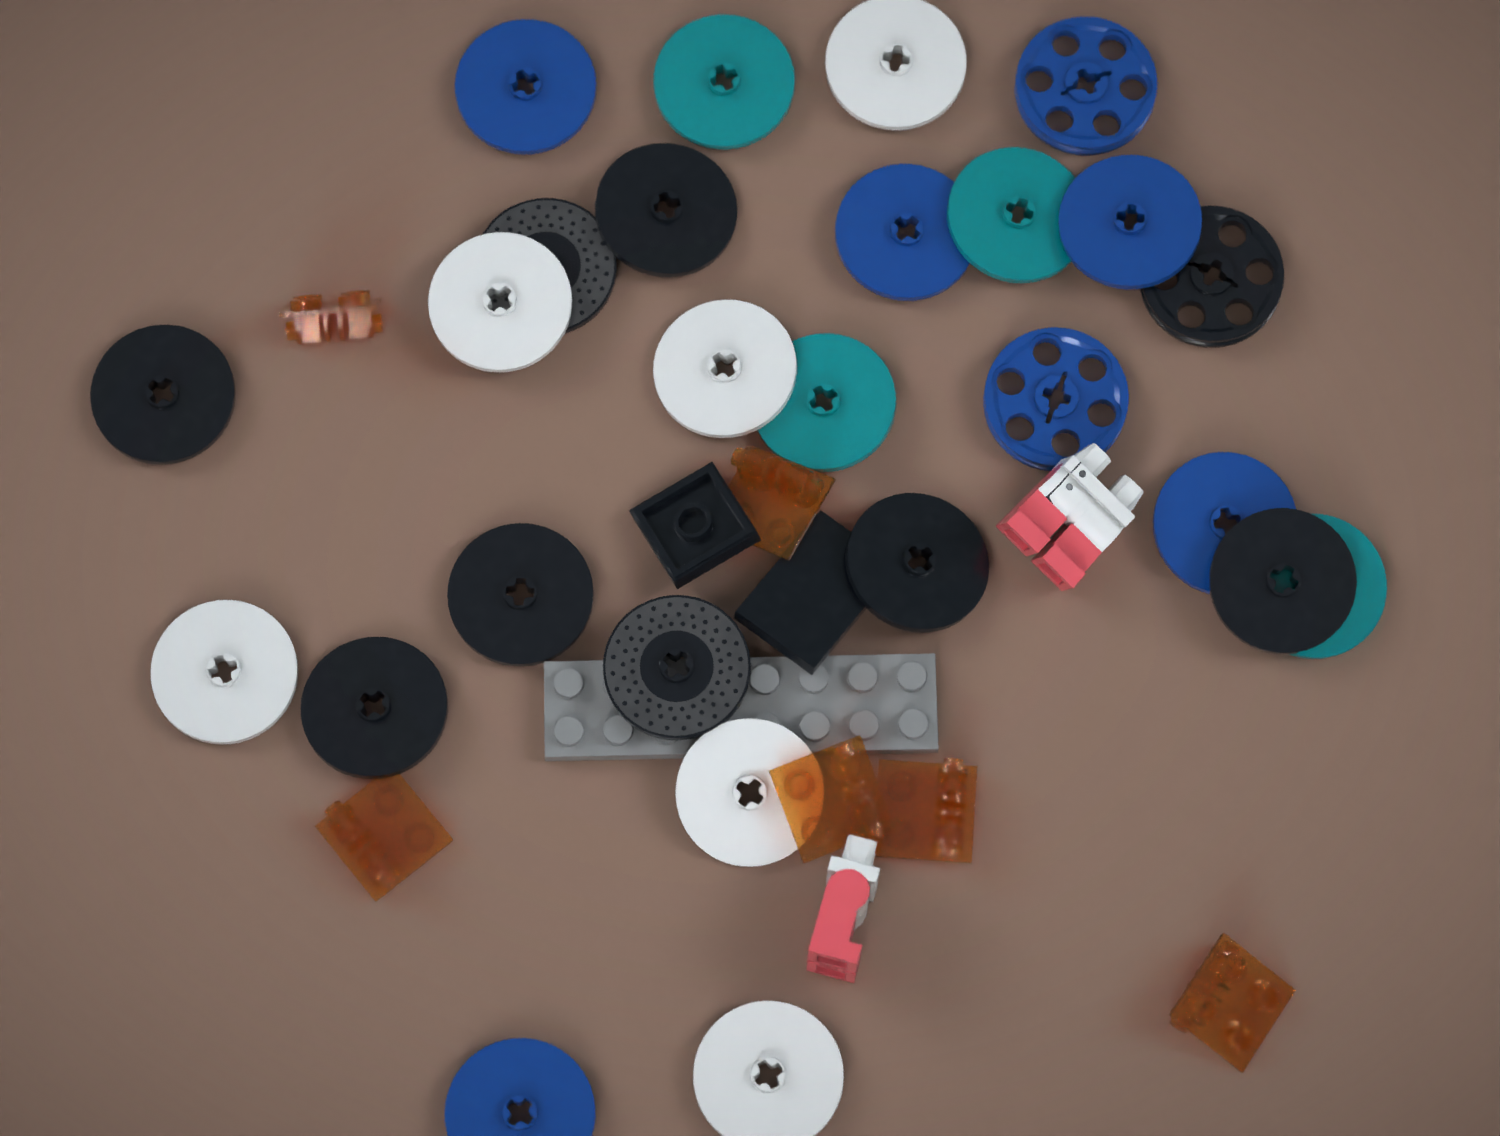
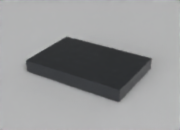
M821 510L738 607L733 617L811 675H813L867 609L853 591L847 575L845 553L851 531Z

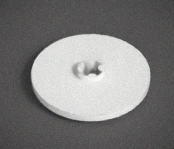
M868 0L856 6L840 20L833 30L826 49L825 59L827 80L839 104L857 120L885 130L913 129L928 124L941 116L959 95L964 83L967 64L965 46L954 23L941 10L923 0ZM893 54L902 55V63L904 64H901L899 71L890 70V63L887 62L891 61Z
M494 232L476 236L465 241L444 258L437 268L430 285L428 309L436 336L453 357L478 370L496 373L511 372L535 364L557 346L569 325L572 312V293L568 276L563 266L548 248L520 234ZM508 293V301L511 307L507 310L498 307L495 311H492L493 305L490 297L495 294L501 298Z
M716 300L703 303L688 310L678 317L666 330L655 353L653 364L654 383L664 408L683 427L707 437H739L764 427L785 407L796 383L797 359L793 343L786 329L768 311L744 301ZM721 360L727 365L734 361L732 366L735 373L730 377L725 373L717 375L716 364Z
M237 600L206 602L182 613L167 627L160 637L153 653L150 669L154 697L170 723L193 739L221 745L250 740L272 727L290 705L298 680L296 652L289 635L282 625L263 609ZM222 661H226L229 667L237 666V669L231 672L232 680L223 683L220 677L212 678L211 676L218 672L217 664Z
M744 718L727 721L702 735L691 746L679 768L675 795L681 822L691 839L703 851L728 864L755 867L782 860L796 851L808 839L816 827L821 814L824 787L821 771L813 753L796 734L784 726L768 720ZM753 779H756L761 783L758 791L763 796L762 800L758 804L754 801H749L746 806L740 804L738 800L741 797V793L736 789L738 783L742 781L749 784Z
M779 1001L752 1002L739 1006L723 1015L708 1030L700 1043L693 1069V1083L698 1105L709 1124L721 1136H815L827 1125L834 1115L841 1098L844 1080L841 1054L828 1029L809 1012L792 1004ZM766 1063L770 1069L780 1068L782 1073L777 1076L778 1086L771 1089L767 1083L758 1085L755 1082V1079L760 1076V1065Z

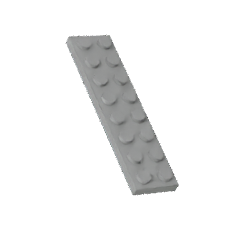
M935 653L827 656L813 675L786 656L750 657L751 672L746 695L737 711L728 720L757 718L777 723L796 734L808 746L814 756L938 753ZM670 659L666 661L668 665L667 676L672 678L677 673L683 676L688 674L685 667L686 659H680L677 662ZM603 660L544 661L545 761L683 759L691 746L700 738L665 740L647 735L631 726L617 712L608 696L603 677Z

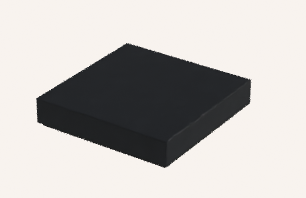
M713 462L629 510L633 520L677 589L761 541L757 530Z

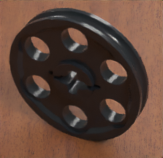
M1200 206L1202 212L1200 240L1190 261L1176 274L1177 284L1169 290H1160L1155 286L1142 288L1140 291L1143 302L1151 317L1164 331L1174 338L1199 347H1225L1250 338L1270 320L1277 308L1283 289V260L1279 248L1270 233L1252 217L1228 207ZM1226 226H1237L1244 232L1246 240L1238 247H1229L1219 239V231ZM1254 263H1263L1271 269L1273 278L1267 284H1254L1247 278V267ZM1212 267L1220 270L1219 279L1221 281L1215 280L1211 286L1203 283L1204 274L1202 272L1208 273ZM1234 303L1244 304L1251 310L1252 319L1247 324L1235 325L1227 319L1225 315L1226 308ZM1185 306H1194L1202 311L1205 321L1196 328H1188L1180 323L1177 313Z

